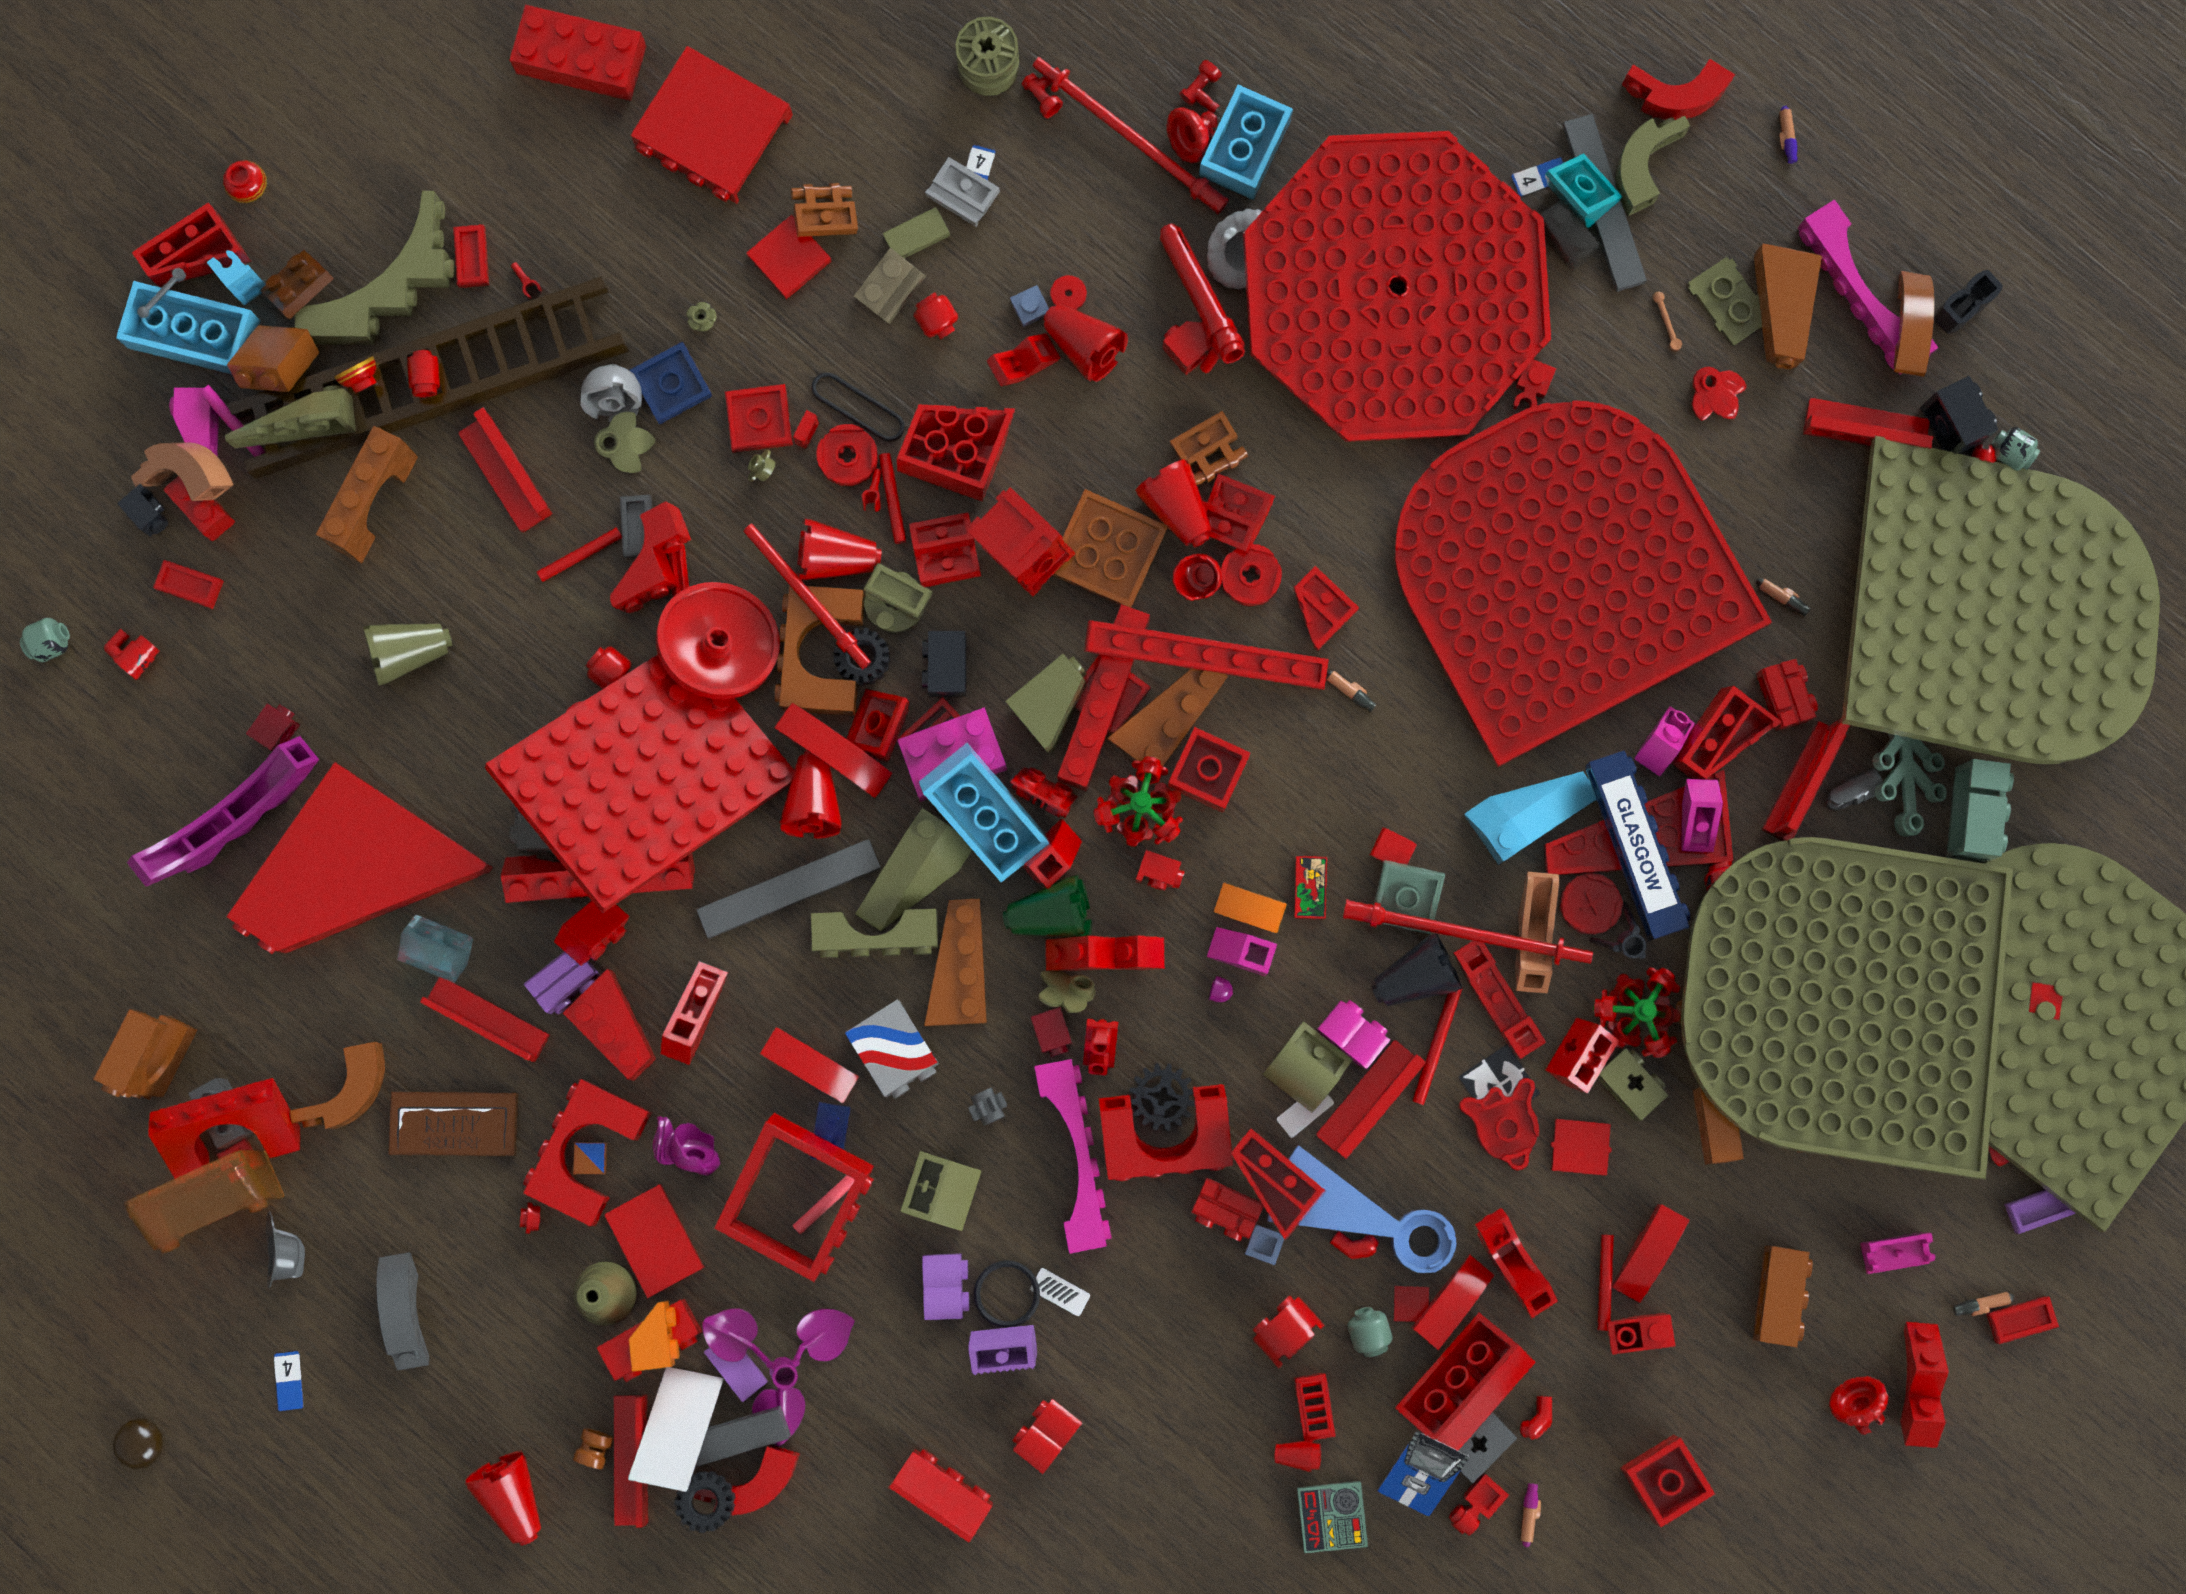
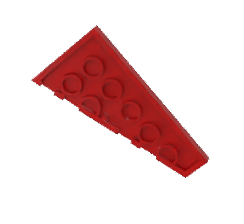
M1724 770L1711 775L1707 779H1703L1718 780L1723 801L1714 852L1682 851V801L1685 786L1645 803L1648 815H1653L1656 820L1658 832L1655 834L1659 845L1663 844L1667 850L1669 862H1666L1667 867L1707 865L1734 861ZM1604 820L1544 845L1546 873L1570 875L1622 871Z

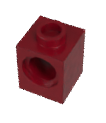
M267 703L246 732V735L273 751L277 745L289 741L300 724L292 719L295 713L279 704L277 708H274Z
M1060 1007L1031 1016L1043 1054L1049 1052L1050 1057H1054L1068 1052L1067 1046L1072 1045V1041Z

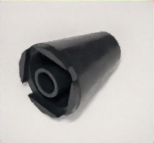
M1434 933L1426 937L1374 978L1376 985L1371 986L1379 1003L1385 1002L1387 1006L1457 992L1462 989L1455 967L1452 966L1449 959L1450 956L1438 934Z

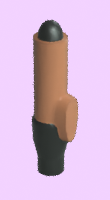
M1765 578L1756 580L1758 589L1781 602L1787 608L1804 616L1810 611L1811 608L1805 605L1799 599V595L1789 588L1781 589Z
M1327 671V681L1351 698L1354 703L1367 709L1369 712L1375 708L1377 704L1367 696V691L1356 682L1350 683L1335 671Z
M2003 1292L1967 1300L1952 1306L1955 1316L1962 1314H1971L1972 1317L1989 1313L1992 1308L2011 1304L2014 1300V1295Z

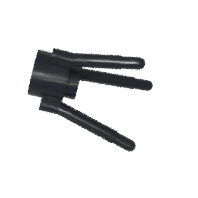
M1624 901L1622 908L1630 929L1622 932L1615 943L1591 937L1589 941L1595 945L1612 949L1614 952L1621 951L1629 958L1635 959L1639 957L1644 959L1646 957L1644 953L1646 941L1639 934L1640 927L1636 924L1628 903Z

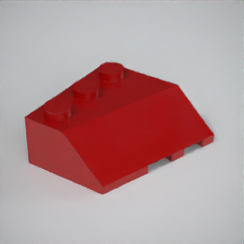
M918 404L897 456V471L983 502L1004 449L1015 408H1004V410H987V407L961 409L956 408V406Z

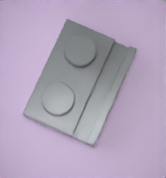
M948 157L925 194L926 197L977 227L980 219L985 215L999 194L1000 189Z

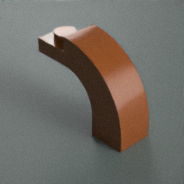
M370 1042L343 1048L347 1077L340 1093L326 1103L290 1110L292 1123H302L303 1128L322 1125V1119H324L325 1129H336L348 1125L362 1116L375 1101L383 1083L385 1061L382 1043Z

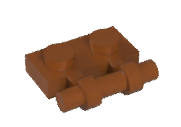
M830 183L829 186L813 187V184H803L800 188H791V199L803 200L804 202L795 204L793 208L797 237L857 234L858 224L854 201L842 202V198L852 197L851 185L840 186L839 183ZM815 199H830L831 202L816 203Z
M1223 411L1170 440V445L1179 460L1185 459L1191 466L1195 463L1200 471L1194 474L1197 486L1205 481L1207 483L1216 479L1215 475L1227 468L1232 470L1239 466V461L1248 457L1243 446L1235 451H1232L1229 446L1230 443L1237 440L1238 436ZM1219 450L1223 457L1209 465L1205 458Z

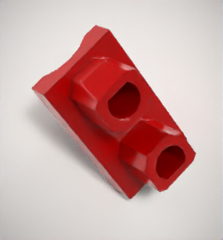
M1087 1019L1083 1065H1089V1074L1105 1076L1107 1075L1108 1067L1114 1068L1118 1022L1112 1021L1107 1023L1104 1019H1100L1098 1022L1093 1019Z

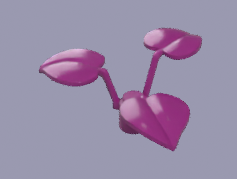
M727 1309L706 1317L703 1321V1334L708 1346L719 1358L729 1362H738L746 1355L747 1348H750L770 1368V1375L777 1390L765 1389L759 1393L753 1402L752 1414L781 1406L792 1436L800 1425L805 1413V1400L802 1393L797 1388H792L798 1379L795 1367L800 1364L799 1360L804 1349L807 1348L809 1355L815 1360H833L845 1349L854 1325V1319L848 1314L834 1309H818L806 1314L796 1327L797 1335L803 1343L798 1347L793 1360L780 1357L771 1361L755 1344L751 1343L757 1336L758 1327L754 1317L742 1309ZM788 1439L776 1442L775 1445L781 1446Z

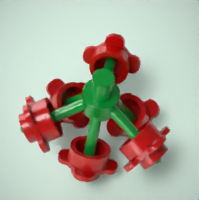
M1150 756L1144 757L1142 761L1134 760L1132 767L1137 769L1136 777L1133 775H1129L1127 778H1120L1116 775L1112 776L1109 780L1111 794L1108 796V801L1105 802L1102 797L1097 798L1098 807L1094 808V818L1099 826L1104 825L1107 833L1112 832V825L1118 824L1117 832L1123 834L1126 838V844L1131 847L1137 846L1138 842L1152 839L1153 833L1157 836L1154 841L1156 845H1159L1164 840L1169 843L1181 831L1178 826L1183 818L1181 816H1178L1176 819L1173 818L1176 803L1180 802L1181 794L1177 790L1172 791L1167 788V785L1163 782L1158 783L1161 775L1165 776L1169 771L1168 768L1161 766L1160 760ZM1138 779L1143 782L1139 792L1137 787ZM1157 783L1155 790L1149 795L1147 793L1149 784ZM1131 809L1135 812V815L1128 816L1124 822H1120L1119 813ZM1147 813L1156 822L1152 830L1148 828V822L1142 817L1143 814ZM1157 813H1162L1163 817L1160 818Z
M1651 967L1648 968L1646 973L1650 978L1647 981V986L1652 993L1648 1000H1641L1642 990L1645 986L1644 982L1640 978L1634 980L1629 978L1627 974H1621L1617 977V984L1614 990L1609 993V996H1607V990L1603 989L1601 999L1596 998L1593 1006L1595 1017L1600 1018V1025L1602 1027H1605L1606 1021H1610L1607 1024V1028L1614 1037L1620 1040L1616 1046L1620 1049L1627 1045L1633 1047L1640 1045L1641 1038L1639 1037L1640 1027L1638 1023L1646 1022L1650 1034L1643 1040L1646 1049L1642 1050V1055L1649 1056L1652 1054L1654 1058L1668 1055L1671 1052L1670 1047L1672 1044L1677 1042L1676 1037H1669L1667 1033L1669 1026L1674 1022H1679L1681 1019V1012L1672 1007L1670 999L1667 997L1671 991L1678 993L1680 990V986L1675 982V975L1665 968H1660L1659 970ZM1620 1001L1625 1006H1617V1002ZM1617 1013H1632L1634 1019L1624 1017L1617 1022L1616 1015Z

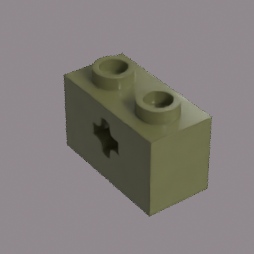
M1625 1048L1618 1051L1606 1062L1597 1080L1635 1121H1641L1669 1095L1664 1091L1666 1088L1665 1083L1656 1074L1650 1075L1642 1067L1645 1064L1643 1059L1634 1050L1629 1052ZM1627 1077H1637L1636 1086L1639 1089H1629L1627 1086L1630 1081Z

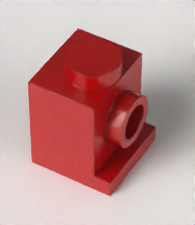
M1146 850L1136 877V883L1142 884L1143 879L1149 880L1148 886L1165 891L1166 887L1179 889L1185 871L1179 870L1181 866L1180 861Z

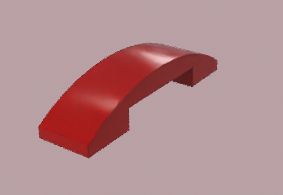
M792 702L774 727L797 745L802 746L849 779L850 782L874 799L893 774L839 733Z
M1472 940L1453 952L1457 963L1482 1006L1519 1059L1546 1043L1531 1017L1527 1016L1495 965L1496 961L1483 942Z

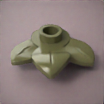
M634 412L617 414L612 418L609 427L601 429L594 438L596 451L601 456L610 458L616 469L628 473H636L642 470L638 455L648 451L656 441L648 431L635 427L636 414ZM608 437H613L615 446L608 449L605 446V440Z
M1043 971L1040 974L1049 987L1044 989L1038 998L1048 1006H1063L1069 1013H1078L1085 1010L1087 1002L1094 999L1096 993L1095 984L1091 978L1085 975H1074L1071 977L1061 971Z

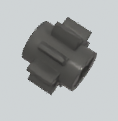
M989 1088L970 1097L974 1105L968 1107V1110L974 1122L981 1119L983 1126L1005 1116L1002 1108L1007 1107V1103L1002 1092L995 1095L993 1089Z

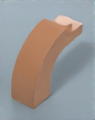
M191 442L161 443L147 448L144 452L148 460L140 465L141 469L131 476L135 487L140 483L145 487L160 486L176 473L183 481L192 501L215 500L233 486V482L221 460L208 448Z

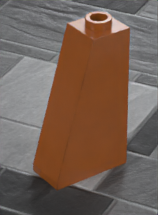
M1763 243L1754 253V265L1766 362L1775 363V366L1780 369H1793L1805 360L1822 255Z

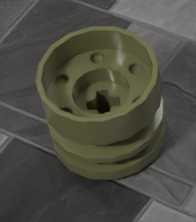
M989 16L978 17L968 22L960 30L955 43L959 76L964 85L974 93L984 96L998 95L1012 86L1020 70L1017 37L1012 27L1001 19Z

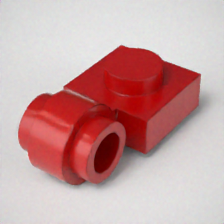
M1483 1473L1462 1496L1470 1505L1464 1507L1462 1504H1459L1450 1513L1451 1525L1461 1534L1471 1535L1480 1525L1478 1514L1481 1513L1487 1519H1490L1509 1494Z

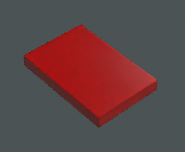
M662 1184L604 1214L647 1298L705 1268Z

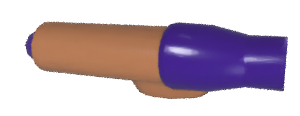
M1783 106L1779 112L1782 132L1779 133L1781 148L1787 155L1788 163H1796L1798 161V146L1795 138L1792 112L1787 106Z

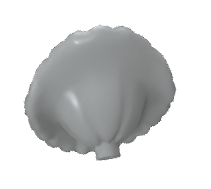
M1245 209L1244 211H1237L1227 216L1224 221H1220L1215 226V230L1209 238L1207 252L1208 269L1215 281L1222 283L1226 288L1240 290L1246 288L1243 232L1262 212L1259 209Z

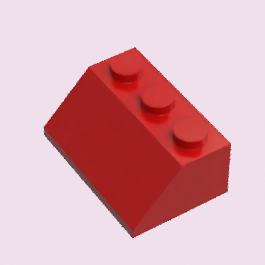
M914 1449L889 1488L970 1543L993 1506V1502L989 1500L991 1495L978 1485H975L972 1489L962 1482L965 1477L952 1467H948L947 1470L936 1464L938 1458L929 1451L922 1449L919 1452Z

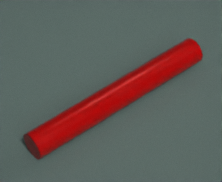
M883 453L879 455L894 544H902L906 542L891 453Z
M616 527L537 571V574L541 581L544 582L620 540L622 535Z
M1601 1235L1597 1330L1608 1331L1606 1322L1611 1321L1614 1235Z

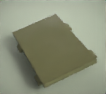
M1726 257L1687 284L1693 296L1696 295L1716 324L1714 325L1718 331H1722L1731 345L1735 346L1762 327L1759 295L1756 296L1742 275L1737 271V264L1734 260H1729Z

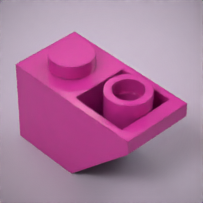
M1669 706L1642 744L1634 759L1660 777L1680 752L1695 723L1684 712Z
M1216 927L1207 957L1266 977L1277 944L1248 934Z

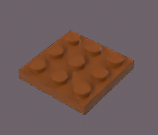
M1085 489L1063 535V541L1076 554L1068 562H1065L1052 576L1120 606L1122 604L1132 608L1168 527L1159 521Z

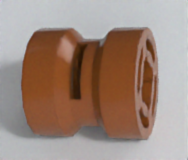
M583 1428L580 1437L582 1444L575 1451L573 1460L588 1467L603 1469L606 1462L605 1452L611 1447L614 1438L597 1430Z

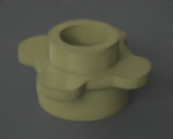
M766 449L763 454H755L748 464V470L751 471L748 476L750 482H753L756 478L765 481L773 472L775 461L769 458L770 450Z

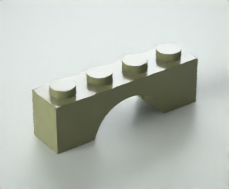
M936 909L904 910L901 920L892 930L877 936L864 935L854 930L843 912L811 913L812 951L820 953V958H838V952H851V957L870 956L869 951H882V956L901 955V950L913 949L914 955L932 954V949L939 948L938 912Z

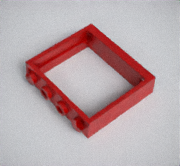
M774 1113L765 1122L714 1229L815 1282L821 1273L826 1275L835 1258L830 1255L834 1247L838 1249L841 1247L848 1233L843 1228L847 1220L853 1222L861 1207L860 1204L856 1203L860 1194L866 1195L874 1179L869 1176L874 1165ZM776 1138L854 1179L815 1260L737 1220Z

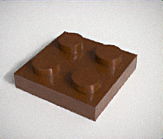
M303 250L301 253L291 257L287 265L278 274L271 276L260 291L290 320L334 278L311 255Z

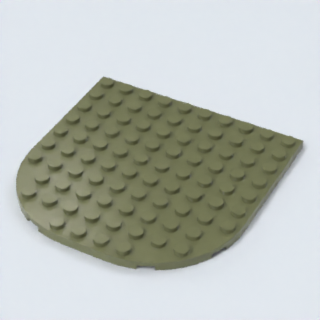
M1875 436L1871 440L1841 723L2034 764H2060L2065 761L2081 760L2110 746L2137 721L2150 697L2154 683L2160 595L2154 565L2140 536L2128 520L2107 500L2087 487L2067 478L2024 468L2016 471L2003 463H1991L1978 460L1976 457L1954 454L1953 452L1935 448L1918 447Z
M1815 837L1792 838L1767 844L1733 863L1711 885L1696 912L1688 943L1682 997L1681 1029L1685 1053L1690 1068L1709 1101L1739 1129L1760 1141L1776 1147L1978 1180L1986 1179L2013 868Z
M2056 843L2021 846L2002 853V857L1991 859V861L1984 863L2013 868L1989 1146L2099 1232H2105L2186 1121V914L2128 869L2100 853L2082 847ZM2032 982L2053 985L2055 992L2062 996L2060 1020L2053 1019L2056 1015V1008L2047 1001L2038 1004L2035 1013L2029 1012Z

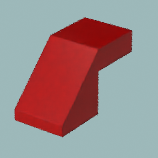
M1044 333L1029 336L1013 350L993 354L986 362L1000 386L1021 382L1056 363L1061 358L1048 335Z

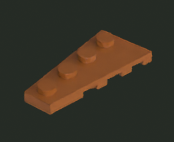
M1189 669L1106 739L1133 760L1142 761L1144 757L1150 756L1160 760L1161 766H1164L1228 676L1226 674Z
M980 899L949 900L924 1024L925 1027L987 1023Z

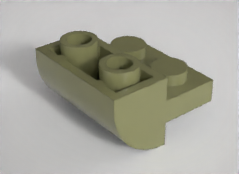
M1303 1021L1263 1075L1313 1113L1339 1081L1341 1075L1353 1059Z

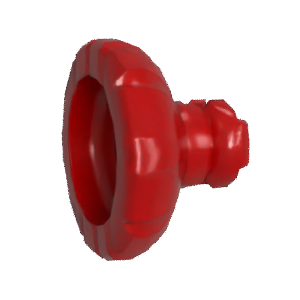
M1184 107L1176 108L1171 111L1167 120V133L1171 146L1183 161L1192 164L1201 161L1216 132L1213 128L1218 127V118L1209 111L1199 116L1193 110Z
M1870 1376L1850 1378L1843 1384H1840L1831 1394L1829 1407L1832 1415L1839 1422L1855 1426L1859 1433L1866 1435L1872 1432L1868 1427L1871 1422L1875 1421L1878 1425H1882L1885 1421L1882 1413L1887 1407L1888 1394L1880 1380Z

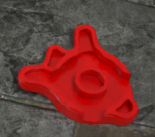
M1529 1078L1520 1079L1512 1094L1508 1097L1504 1096L1499 1087H1492L1482 1099L1464 1097L1459 1102L1461 1112L1469 1116L1474 1122L1476 1136L1481 1147L1491 1156L1506 1162L1513 1170H1523L1527 1167L1529 1155L1536 1143L1537 1137H1539L1537 1116L1531 1106L1535 1083Z

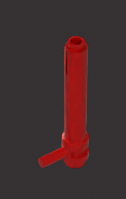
M1175 224L1164 226L1160 231V241L1206 327L1205 334L1212 345L1211 350L1200 365L1201 371L1209 373L1219 359H1222L1226 364L1236 362L1245 354V343L1242 337L1237 333L1233 320L1227 317L1182 229Z

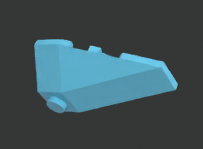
M1582 771L1488 797L1463 815L1497 864L1500 865L1596 800L1589 779Z

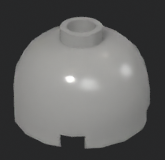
M615 364L600 366L592 370L584 379L581 388L580 406L585 413L596 419H599V415L611 416L609 422H611L614 416L622 412H634L637 415L639 407H641V385L635 375L626 368Z

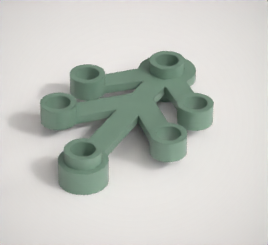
M1888 733L1890 740L1881 752L1873 756V765L1879 771L1891 769L1895 763L1894 755L1898 750L1900 752V761L1883 783H1879L1875 787V796L1882 802L1893 800L1897 794L1896 786L1902 781L1904 812L1896 816L1894 825L1899 835L1903 837L1919 834L1924 827V820L1916 810L1915 782L1925 793L1926 799L1931 803L1945 800L1947 791L1944 785L1940 783L1934 784L1913 760V752L1923 761L1924 769L1930 773L1943 769L1945 764L1944 758L1939 753H1931L1921 740ZM1882 757L1885 759V765L1882 762ZM1884 788L1887 790V796L1884 793Z

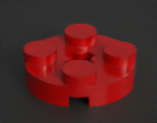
M852 424L835 426L829 430V433L820 440L817 446L816 456L820 470L827 480L837 485L854 486L867 481L872 477L873 471L877 466L878 450L875 441L859 426ZM845 448H850L851 453H856L855 458H852L851 462L845 463L842 458L839 459V454H843Z
M1252 544L1248 552L1238 548L1232 553L1230 552L1224 559L1221 567L1224 593L1234 602L1244 606H1256L1267 603L1276 594L1281 583L1282 569L1280 564H1278L1277 559L1269 549L1258 544ZM1250 567L1255 568V574L1260 575V578L1253 580L1252 583L1247 582L1246 577L1242 576L1243 571L1248 572Z

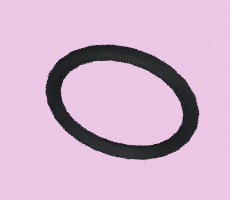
M1006 1260L991 1264L982 1271L975 1283L974 1302L977 1310L986 1321L997 1327L1010 1328L1025 1323L1032 1317L1039 1305L1040 1287L1035 1275L1025 1265L1016 1261ZM1001 1267H1012L1022 1271L1027 1275L1033 1286L1034 1296L1030 1309L1025 1315L1013 1321H1001L993 1318L986 1312L981 1302L980 1291L984 1279L992 1271Z

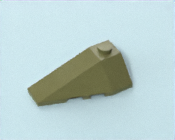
M328 386L323 388L321 392L309 394L226 434L225 440L234 448L356 432L353 399L344 388Z
M922 808L902 837L855 915L879 931H883L901 917L904 910H910L921 899L928 896L943 882L959 872L973 850L956 830Z

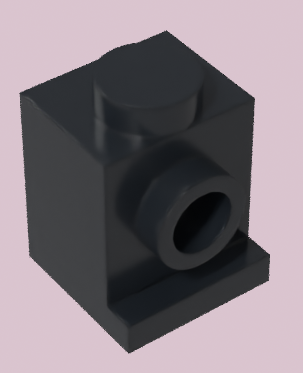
M140 483L117 504L142 532L151 537L153 534L162 532L168 526L169 520L162 514L165 510L164 506L153 496L154 494Z

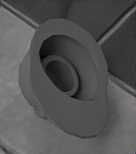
M268 1211L266 1215V1237L269 1258L267 1288H270L273 1280L301 1277L304 1268L305 1249L301 1240L295 1234L274 1228L272 1214Z

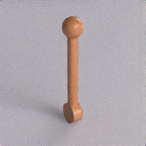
M1657 291L1653 294V301L1659 306L1671 340L1669 348L1675 352L1682 347V342L1675 336L1663 302L1664 294Z

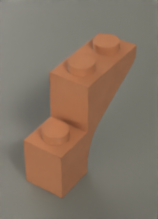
M1527 872L1518 913L1519 937L1552 943L1559 874ZM1518 950L1515 960L1516 991L1548 993L1552 975V956Z

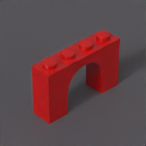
M273 1078L149 1113L148 1136L177 1184L209 1176V1152L199 1135L217 1125L233 1124L251 1130L260 1140L269 1158L300 1150V1126L298 1123H292L290 1108Z
M580 1079L578 1084L573 1083L566 1096V1100L569 1103L565 1111H559L552 1124V1128L555 1131L550 1141L546 1139L541 1145L537 1155L540 1157V1160L535 1169L531 1168L528 1171L523 1185L526 1186L523 1193L586 1225L596 1226L610 1197L578 1182L570 1174L565 1159L568 1142L578 1130L593 1124L603 1125L625 1137L639 1141L652 1112L587 1080Z
M1224 1084L1193 1087L1195 1108L1193 1131L1182 1143L1168 1148L1151 1146L1142 1141L1136 1134L1130 1095L1099 1098L1108 1180L1127 1181L1132 1177L1140 1176L1156 1178L1166 1173L1189 1174L1194 1170L1210 1169L1216 1171L1222 1170L1227 1166H1233L1228 1106Z

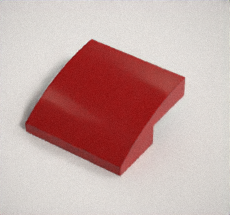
M1218 474L1208 501H1203L1212 529L1208 536L1248 552L1269 513L1275 495Z
M969 512L909 524L920 584L922 586L929 587L981 576L974 538L967 532L971 528Z

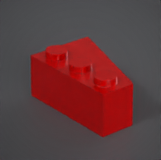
M607 969L563 1014L628 1080L635 1081L656 1060V1057L630 1007L631 1005L627 997H625L614 971Z

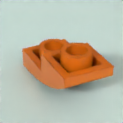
M1223 883L1214 912L1277 933L1287 904Z

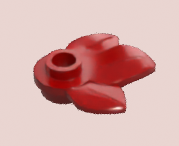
M1713 367L1699 369L1694 374L1692 381L1693 388L1696 391L1692 399L1693 411L1700 421L1707 419L1712 412L1725 419H1735L1739 408L1736 394L1743 392L1747 388L1745 381L1731 370L1719 372ZM1708 376L1712 379L1711 387H1708L1705 383Z

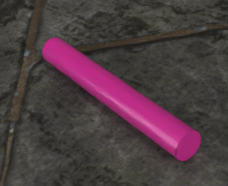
M207 385L199 392L232 431L244 426L235 415L231 414L227 405L210 385ZM261 445L246 447L254 457L266 453Z

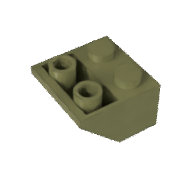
M920 1151L900 1212L962 1231L982 1171Z

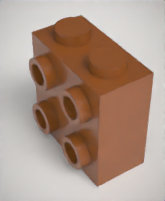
M258 325L227 363V366L239 388L289 392L306 369L309 368L312 361L319 354V351L308 329Z

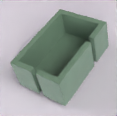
M1972 759L1955 767L1946 858L1985 863L1986 861H1991V859L2002 857V853L2006 851L2008 837L2004 834L2005 822H2008L2011 813V806L2007 803L2006 792L2011 791L2014 782V775L2010 773L2011 764Z

